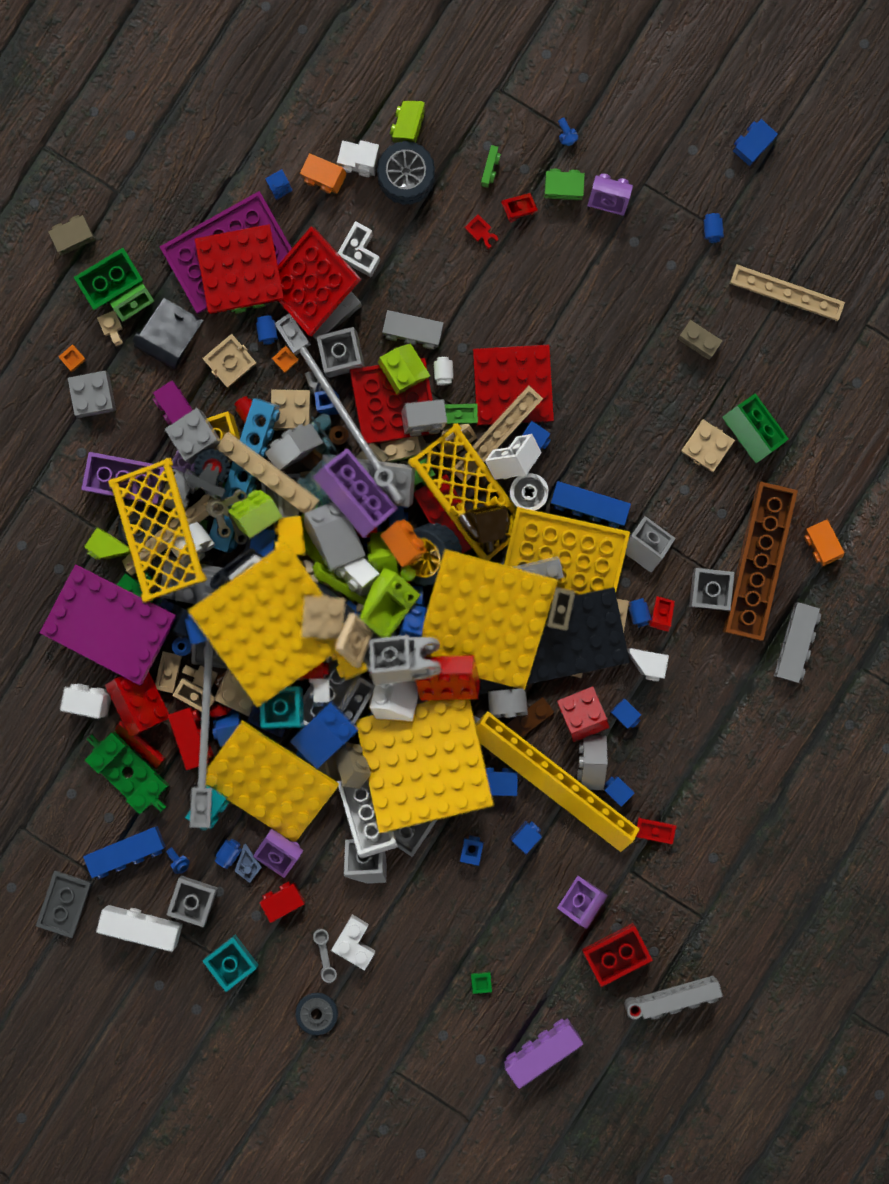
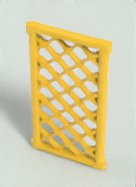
M456 423L419 454L410 458L408 463L412 468H415L480 559L489 561L508 545L516 507L462 433L460 425ZM451 433H454L456 436L454 442L446 441L445 438ZM440 443V453L433 452L432 448ZM444 444L453 446V455L444 453ZM457 446H463L467 451L465 458L456 455ZM427 454V463L421 464L418 459ZM431 454L440 457L439 466L430 463ZM443 457L452 459V468L443 466ZM456 459L464 461V471L455 468ZM468 462H475L478 467L476 473L468 472ZM430 467L439 470L438 479H431L428 474ZM442 470L451 472L450 482L442 480ZM455 472L463 474V484L454 482ZM467 475L475 477V487L467 485ZM485 476L489 482L487 489L479 487V477ZM441 483L450 486L449 495L444 496L439 490ZM454 486L462 488V497L453 495ZM466 488L474 490V500L465 497ZM478 490L487 493L486 502L478 500ZM496 492L499 497H505L503 506H506L511 513L509 531L505 533L508 538L501 544H499V540H496L494 544L495 550L486 555L483 551V543L473 541L459 522V516L451 515L450 508L452 506L450 504L453 499L460 500L464 506L465 501L472 502L474 505L473 509H476L477 504L491 505L490 493Z
M171 458L108 481L114 493L142 591L143 603L207 581L200 565L172 469L173 462ZM161 467L165 469L160 476L153 473L155 469ZM147 473L143 482L136 479L137 476ZM150 475L158 478L154 488L147 485ZM130 479L126 488L119 486L120 482ZM163 480L167 481L170 486L166 494L158 491V487ZM133 481L141 484L138 494L130 491ZM145 487L152 490L149 500L141 497ZM128 493L135 496L131 507L125 506L123 500ZM156 493L164 497L159 507L152 503ZM139 499L146 502V507L142 513L135 509ZM167 499L174 500L175 508L171 512L163 508ZM150 505L158 510L153 519L146 515ZM162 511L169 515L165 525L157 520ZM132 512L140 514L137 525L130 524L128 516ZM173 517L179 518L181 524L176 531L169 528ZM144 518L152 522L148 531L140 527ZM156 523L163 527L159 537L152 534V529ZM138 530L146 534L142 543L135 542L134 535ZM166 530L174 533L171 543L163 540ZM149 536L157 539L154 549L146 547ZM178 536L184 537L186 545L182 549L174 546ZM161 542L168 545L164 556L157 552ZM144 548L151 552L147 562L141 561L139 555ZM172 548L180 552L176 562L168 558ZM155 554L162 557V562L158 568L151 565ZM184 554L190 555L192 562L187 568L179 563ZM165 561H169L174 565L170 574L162 570ZM148 567L156 570L153 580L146 579L144 572ZM177 567L185 570L182 580L174 577ZM160 573L168 577L164 586L156 583ZM188 573L195 574L196 579L185 582ZM171 579L179 583V585L167 588ZM154 585L162 589V591L150 594V590Z

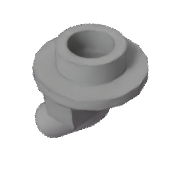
M313 372L305 373L308 385L312 389L314 396V392L324 391L319 381L315 382Z

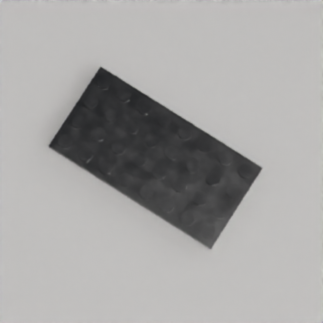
M614 587L574 595L567 630L549 627L545 622L527 684L630 663ZM480 679L482 690L479 691V695L513 687Z

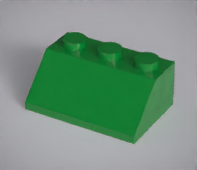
M124 248L119 249L74 277L93 310L98 309L143 281Z
M756 393L722 417L755 463L789 440Z

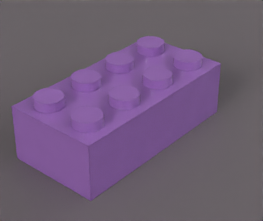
M348 449L344 450L313 476L314 480L363 537L398 509Z
M89 452L81 490L114 497L113 490L108 483L110 479L118 478L153 464ZM161 467L153 470V473L160 476L165 469ZM147 473L137 476L136 479L143 482ZM150 475L147 485L154 488L158 478ZM130 479L120 482L119 486L126 488ZM164 480L161 481L158 487V491L161 493L164 490ZM133 481L130 491L138 494L141 484ZM145 487L141 497L149 500L152 490ZM128 493L123 499L134 501L135 496ZM156 493L152 503L161 505L159 500L162 499V495Z
M568 1018L558 1020L550 1031L544 1030L537 1036V1040L534 1042L528 1041L522 1046L521 1051L518 1053L512 1052L506 1057L504 1062L505 1070L518 1089L583 1045L581 1037Z

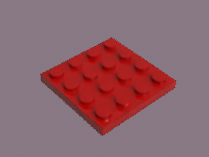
M270 224L194 238L209 314L284 300Z
M311 226L278 264L284 300H279V302L308 335L313 336L360 282L361 278L316 228Z
M549 345L473 349L475 395L478 414L477 426L492 425L528 385L543 399L521 423L554 421Z
M421 358L422 363L427 369L425 358ZM379 365L350 369L360 433L367 444L411 437L410 434H404L401 412L405 404L433 401L429 378L397 395ZM422 432L420 436L432 434H429V432Z

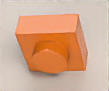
M73 344L58 356L71 372L86 361L85 357Z
M287 346L282 348L272 358L284 373L299 361Z

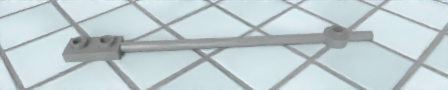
M287 314L275 323L279 332L295 355L301 353L376 471L374 476L376 484L381 488H387L397 504L402 502L403 498L394 486V473L389 468L382 467L307 350L311 343L295 319L290 314ZM388 476V480L383 482V478Z
M209 640L205 643L198 788L192 787L190 808V827L210 828L212 788H206L213 645Z

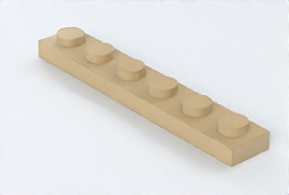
M740 265L735 266L729 283L835 321L839 320L845 302Z
M529 385L473 445V448L483 462H485L492 450L497 449L542 401L543 398ZM459 460L455 468L464 471V461ZM474 461L468 462V472L475 473L478 468ZM455 472V475L463 481V474ZM467 475V480H466V482H467L468 479L471 477V475Z
M226 432L216 449L304 514L314 510L320 502L319 498L231 433Z
M206 494L194 505L186 509L185 513L189 525L195 522L199 523L209 515L206 506L208 501L214 497ZM218 504L213 506V510L218 508ZM179 518L173 519L169 524V528L174 531L181 526ZM159 530L155 536L159 537L162 530ZM166 530L163 540L169 542L174 533ZM154 537L150 538L146 542V547L154 549L157 539ZM161 542L157 552L160 554L168 548V545ZM144 548L139 553L141 561H148L151 555L149 550ZM129 554L122 562L126 571L132 576L136 573L132 556Z

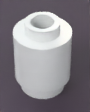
M438 357L437 361H434V380H436L437 385L452 384L453 361L449 360V357Z

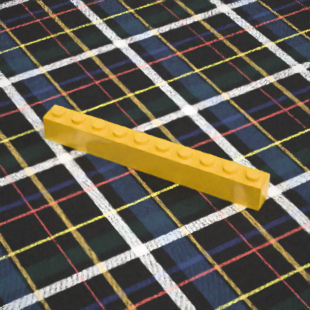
M487 711L476 723L480 744L617 850L622 852L634 841L639 831L637 826Z

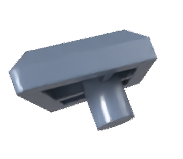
M244 844L235 872L250 883L262 867L257 859L253 857V853L247 844Z

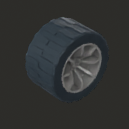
M403 141L389 146L381 154V158L378 161L377 175L382 192L393 202L402 205H411L426 198L432 190L435 181L434 161L430 153L422 145H418L415 142Z

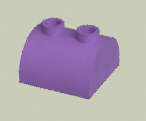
M608 174L596 175L587 206L624 216L633 185L623 178L616 181L612 180Z
M271 829L253 857L285 878L303 850L297 842L289 841L283 835Z
M577 876L557 908L582 927L588 928L608 895L585 879Z

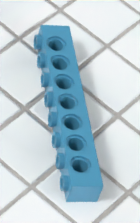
M253 398L240 441L263 458H266L265 452L268 450V442L274 435V423L280 417V406ZM262 416L266 420V423L263 427L259 423V420ZM256 434L260 438V442L257 445L253 441ZM233 461L224 487L225 492L221 499L224 500L233 496L234 492L238 489L244 491L248 498V495L256 490L255 482L257 478ZM244 471L248 474V478L246 481H243L242 479V473ZM223 515L226 526L231 530L227 538H223L218 534L219 527L216 518H214L209 533L210 538L215 543L213 548L224 552H233L238 543L234 540L235 531L230 517Z

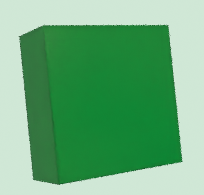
M490 972L471 973L473 994L492 992Z

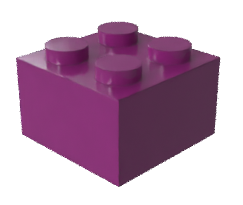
M173 380L153 392L155 396L153 401L161 411H165L166 414L163 417L169 425H172L193 411Z

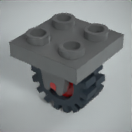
M203 450L194 461L195 472L186 469L183 476L190 487L197 490L201 487L206 491V494L214 498L217 495L223 497L225 489L219 483L224 482L225 478L227 479L228 472H230V463L227 457L219 450Z

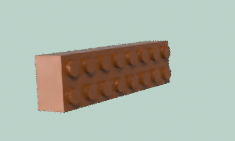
M765 482L757 483L734 580L731 610L727 611L723 628L724 633L758 641L764 640L798 490Z

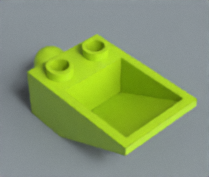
M405 566L401 569V577L397 573L384 568L371 586L360 619L380 638H388L392 635L420 597V594L407 583V581H412L416 576V571L411 566Z

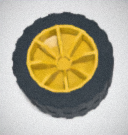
M428 523L413 530L416 536L423 541L427 552L413 564L408 565L416 571V576L412 582L423 586L435 584L445 549L462 554L459 539L452 530L439 523Z

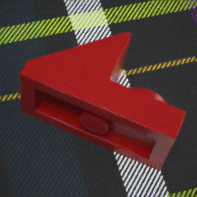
M531 193L501 201L510 223L519 217L538 211Z
M656 596L651 620H649L650 627L669 632L675 601Z

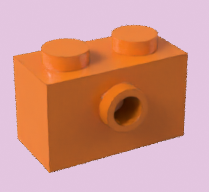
M309 153L300 175L306 184L310 186L318 185L322 191L329 194L331 191L338 194L347 172L343 167Z
M828 519L806 529L804 539L808 546H812L814 550L812 553L817 563L820 562L822 567L844 556L845 552Z
M406 520L395 522L380 535L402 567L413 564L427 552L423 541L416 536L412 525Z

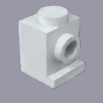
M310 679V683L314 684V687H310V699H314V706H326V702H330L329 679Z

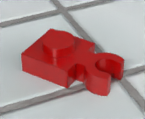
M479 214L464 227L477 242L483 239L484 245L488 249H491V245L488 243L489 239H494L498 242V237L493 233H489L491 226Z

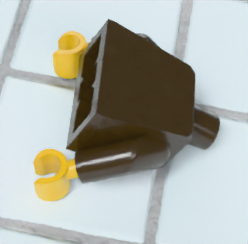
M494 496L490 500V506L466 510V513H463L464 505L461 503L456 505L459 511L454 506L450 508L451 515L459 516L458 520L473 541L483 543L484 552L495 550L494 541L504 539L505 532L509 526L510 517L507 507L503 506L505 503V497L500 496L498 499Z

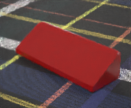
M120 721L115 732L154 768L157 769L166 760L139 733L130 737L123 722Z

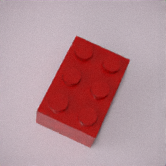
M474 655L423 658L440 663L441 671L435 676L415 680L421 701L478 699L480 678Z
M149 671L142 685L123 676L105 685L130 737L169 719V712Z
M190 707L168 715L186 770L198 767L200 756L201 725L199 721L202 717L199 710ZM208 746L207 763L211 762L212 757H214L211 746Z
M633 923L582 949L601 987L653 961Z

